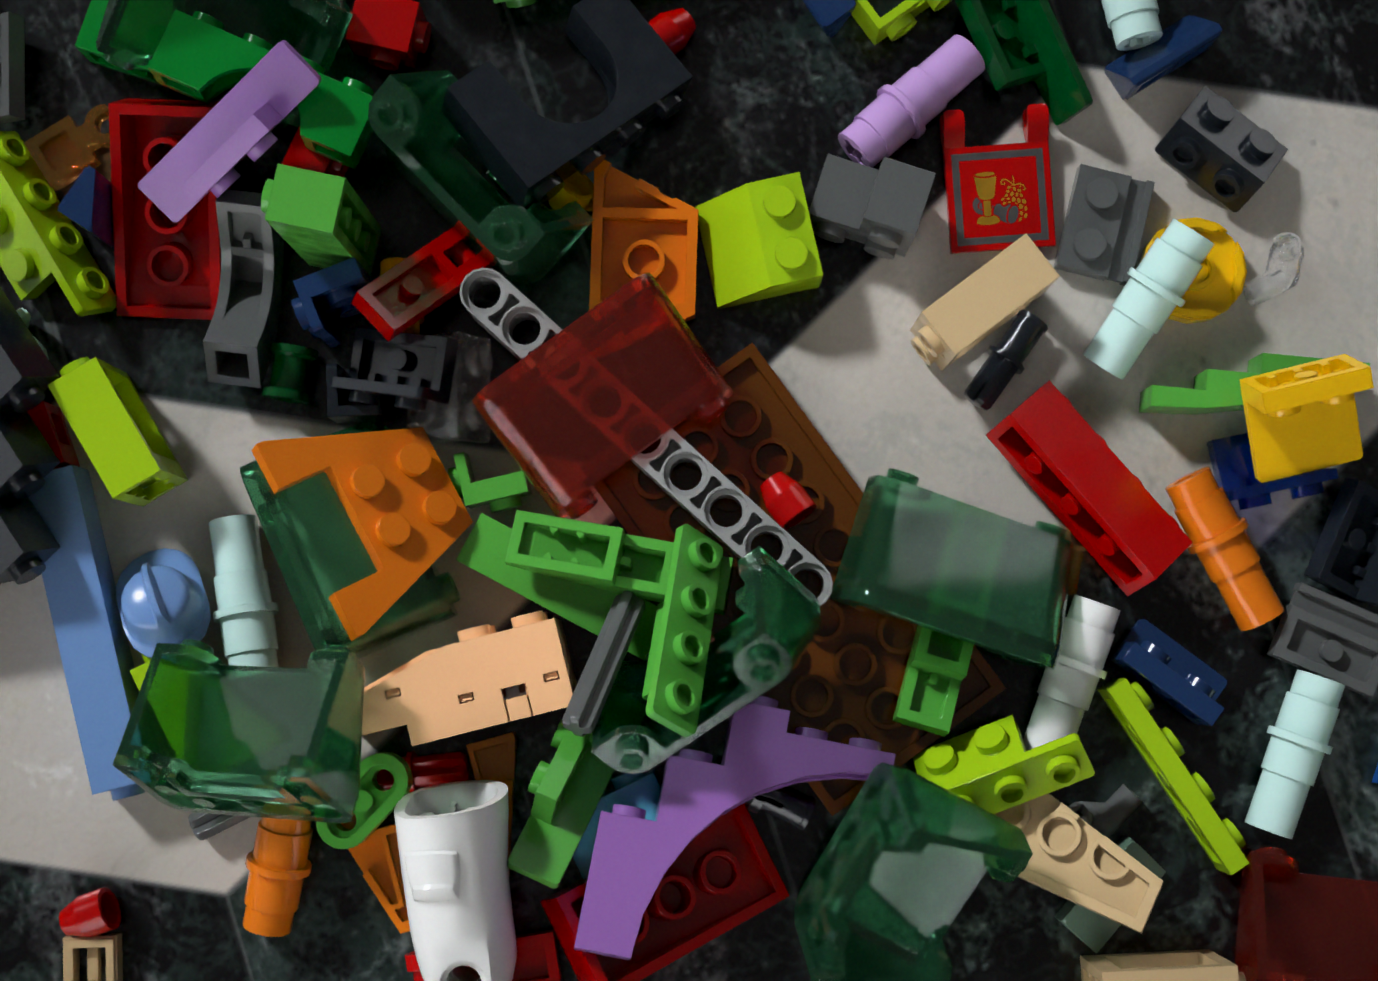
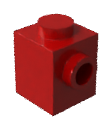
M355 0L345 39L354 55L368 58V62L373 66L391 71L398 70L399 65L415 68L418 52L425 54L428 49L431 37V22L426 21L427 19L420 2L412 0Z

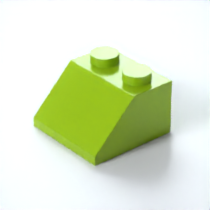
M800 172L746 183L695 206L698 209V226L717 309L818 288L820 286L823 271Z

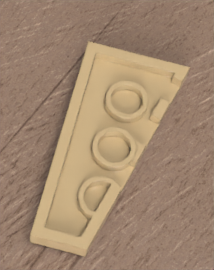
M1049 793L936 837L938 841L1140 934L1143 933L1164 883L1157 875L1105 835L1103 836L1081 819L1078 814Z

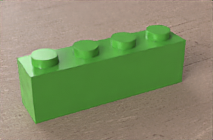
M277 164L274 180L267 179L262 191L261 211L266 213L265 220L308 265L325 269L355 257L371 276L382 228L345 177Z

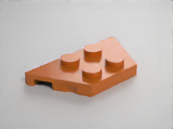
M603 160L594 169L588 353L598 362L694 319L696 306L698 209L678 198L668 197L661 193L657 187L640 178L637 180L612 167L611 163Z

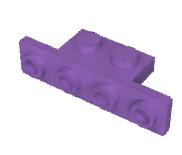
M280 41L139 181L138 188L175 223L179 222L210 191L219 198L241 176L234 167L246 155L255 162L278 140L271 131L321 83V76L287 41Z

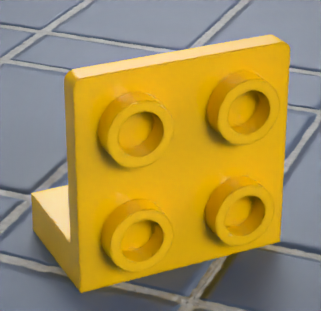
M1341 354L1239 379L1254 475L1259 482L1266 483L1360 460L1363 457L1354 393L1374 388L1370 366L1347 354Z

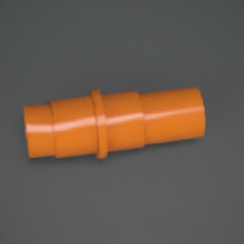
M1210 467L1196 470L1168 485L1165 490L1175 507L1174 513L1185 534L1193 542L1187 549L1190 554H1197L1210 581L1216 584L1240 631H1247L1261 626L1283 613L1284 607L1260 564V556L1246 531L1249 523L1245 517L1239 518L1224 488L1220 487Z
M279 764L273 766L270 770L262 819L258 822L253 851L248 853L245 861L249 875L244 897L246 907L243 927L256 935L281 937L290 934L292 931L294 915L299 908L304 878L309 876L312 864L308 860V854L313 833L311 823L320 780V774L313 769L299 765Z

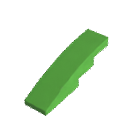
M1261 353L1248 361L1247 372L1216 369L1204 370L1194 376L1193 389L1151 385L1140 392L1139 413L1196 415L1243 411L1244 406L1239 379L1323 358Z
M957 503L954 505L920 615L893 722L944 737L949 733L961 681L967 676L978 626L985 617L1007 518Z
M516 510L505 563L506 565L614 593L634 592L637 597L661 603L665 598L674 542L625 534L624 529L620 527ZM725 556L722 558L714 613L725 615L735 564L734 558Z
M481 513L456 561L598 636L614 598L619 593L506 565L505 558L512 528ZM644 599L645 611L627 652L648 662L657 606Z

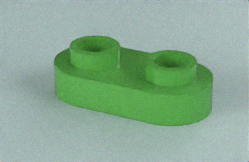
M380 752L365 758L320 806L316 816V827L321 839L336 849H349L363 843L393 812L398 801L409 793L412 786V772L407 762L399 755L391 752ZM382 769L390 771L394 777V783L390 789L381 788L377 782V775ZM344 809L352 811L356 816V825L353 829L343 827L340 822V815Z

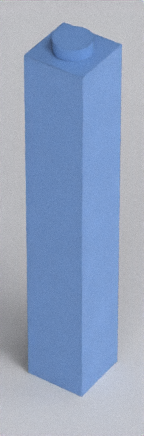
M75 465L53 469L44 477L45 485L39 491L29 496L30 501L60 545V548L44 563L46 569L42 573V578L92 795L111 791L112 800L115 801L146 793L143 782L158 779L160 775L142 697L130 673V670L135 667L129 641L125 634L116 602L115 581L89 470Z

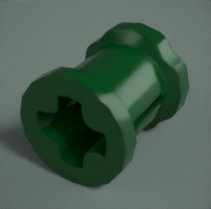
M271 343L270 352L274 354V363L269 386L263 387L262 396L284 402L310 404L311 396L306 393L311 362L318 359L319 352L293 344Z

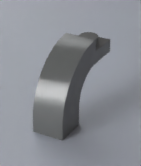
M227 189L215 201L221 248V276L216 308L203 340L208 382L261 388L272 357L270 346L276 340L283 293L285 247L284 239L265 220L266 213L261 211L262 193Z

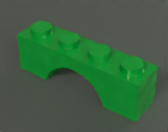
M175 9L148 69L157 83L208 105L218 95L234 87L274 46L250 33H245L243 38L226 32L224 31L225 25L206 13L195 11L193 16H190ZM303 57L321 76V83L297 105L300 114V136L304 145L313 152L356 170L381 115L378 98L372 96L374 91L366 84L350 77H344L342 82L323 74L324 68Z

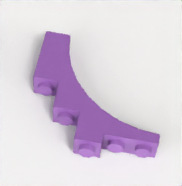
M747 695L745 702L736 700L730 711L721 765L712 763L713 755L697 750L681 749L679 757L668 756L655 821L645 819L646 810L628 805L614 804L612 813L601 811L573 950L624 960L631 959L643 914L663 875L684 848L720 816L758 795L797 783L831 779L884 782L892 776L895 754L881 751L882 744L870 739L850 738L849 745L827 741L828 733L814 728L797 727L795 734L787 733L790 711L777 708V700L758 695Z

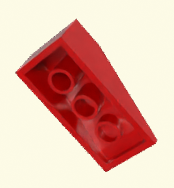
M125 98L108 103L117 316L212 320L221 276V248L215 203L217 197L210 191L179 222L175 223L138 188V183L218 103L217 101H211L206 105L200 101Z
M742 804L720 816L694 838L665 872L643 914L632 956L629 960L573 950L587 878L578 880L540 902L578 981H640L788 898L790 895L745 804Z

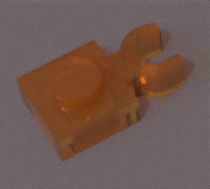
M106 104L97 105L87 113L85 122L81 126H78L76 121L68 115L24 142L48 184L54 190L58 191L77 180L88 165L94 169L101 165L94 151L101 147L110 149V133H101L102 123L109 119V108Z

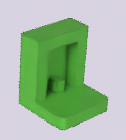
M465 452L453 454L456 467L448 468V475L460 498L464 499L466 507L472 509L489 505L491 513L521 507V497L532 494L529 477L524 470L475 482L469 455Z

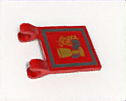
M1030 104L1023 111L1022 127L1025 143L965 147V117L963 111L959 109L947 110L940 117L939 130L943 149L950 254L1003 251L1026 233L1038 248L1056 246L1049 155V110L1046 104Z

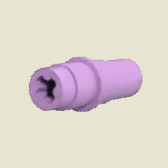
M958 34L953 35L920 65L912 67L892 85L886 84L878 89L877 98L857 114L853 122L838 135L839 143L847 156L853 162L873 168L883 157L889 158L910 138H920L925 133V125L942 112L951 99L984 72L985 62L977 48L965 37Z

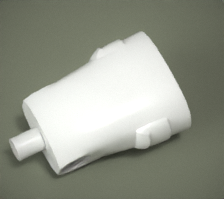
M469 780L437 784L408 793L396 804L394 817L411 938L423 980L512 981L517 960V944L509 884V869L507 866L508 786L501 781Z

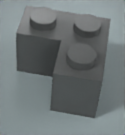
M828 153L809 209L811 224L815 228L814 234L822 239L836 243H843L845 238L865 244L864 250L880 258L894 259L895 254L905 257L916 236L936 173L888 157H883L878 170Z

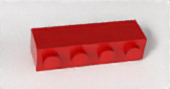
M1050 380L986 434L987 438L1127 597L1156 580L1193 543L1179 527L1177 521L1160 506L1144 488L1140 479L1129 471L1108 447L1106 441L1090 427L1075 410L1069 399L1060 393Z

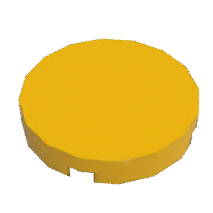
M1198 217L1179 219V222L1201 234L1215 245L1202 262V269L1183 295L1182 299L1186 301L1182 308L1177 305L1168 319L1185 324L1207 322L1227 311L1241 295L1247 275L1245 255L1239 243H1235L1233 238L1226 233L1228 231L1220 224ZM1168 225L1157 231L1143 248L1140 262L1156 238L1160 239Z

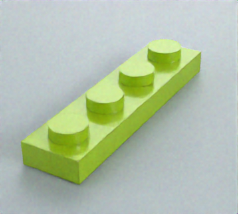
M1114 678L1097 689L1216 869L1233 875L1248 865L1249 861L1241 851V848L1246 846L1244 838L1228 818L1221 821L1210 805V802L1215 800L1211 788L1197 772L1190 775L1179 758L1185 754L1182 745L1169 728L1164 727L1160 730L1149 711L1154 709L1153 702L1142 686L1136 681L1130 684L1126 678Z

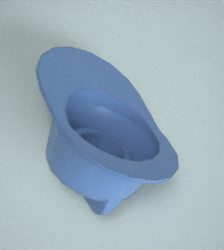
M163 548L149 551L139 556L122 571L116 584V602L125 634L133 648L146 657L160 660L181 657L194 649L206 635L211 615L201 575L193 559L180 550Z

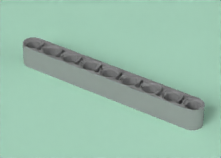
M479 268L465 276L461 282L459 293L461 302L472 318L781 598L794 608L805 611L818 608L828 600L832 593L833 581L827 568L503 275L490 268ZM494 285L500 289V298L494 306L484 309L474 305V295L482 286ZM531 320L540 325V334L534 342L523 345L513 341V330L521 321ZM566 355L577 358L581 366L577 376L573 379L561 381L552 376V366L558 358ZM610 391L617 394L621 399L620 408L614 415L599 417L592 412V400L600 392ZM652 427L661 435V443L655 451L643 454L632 448L630 444L631 437L637 429ZM680 463H692L700 470L701 481L695 488L680 490L672 484L670 480L671 472ZM719 499H732L740 506L742 515L739 522L734 526H719L711 518L710 509ZM763 534L772 535L780 542L782 551L780 558L776 562L763 564L753 557L750 548L753 539ZM799 571H812L820 578L821 592L815 600L804 601L794 594L791 586L792 579Z

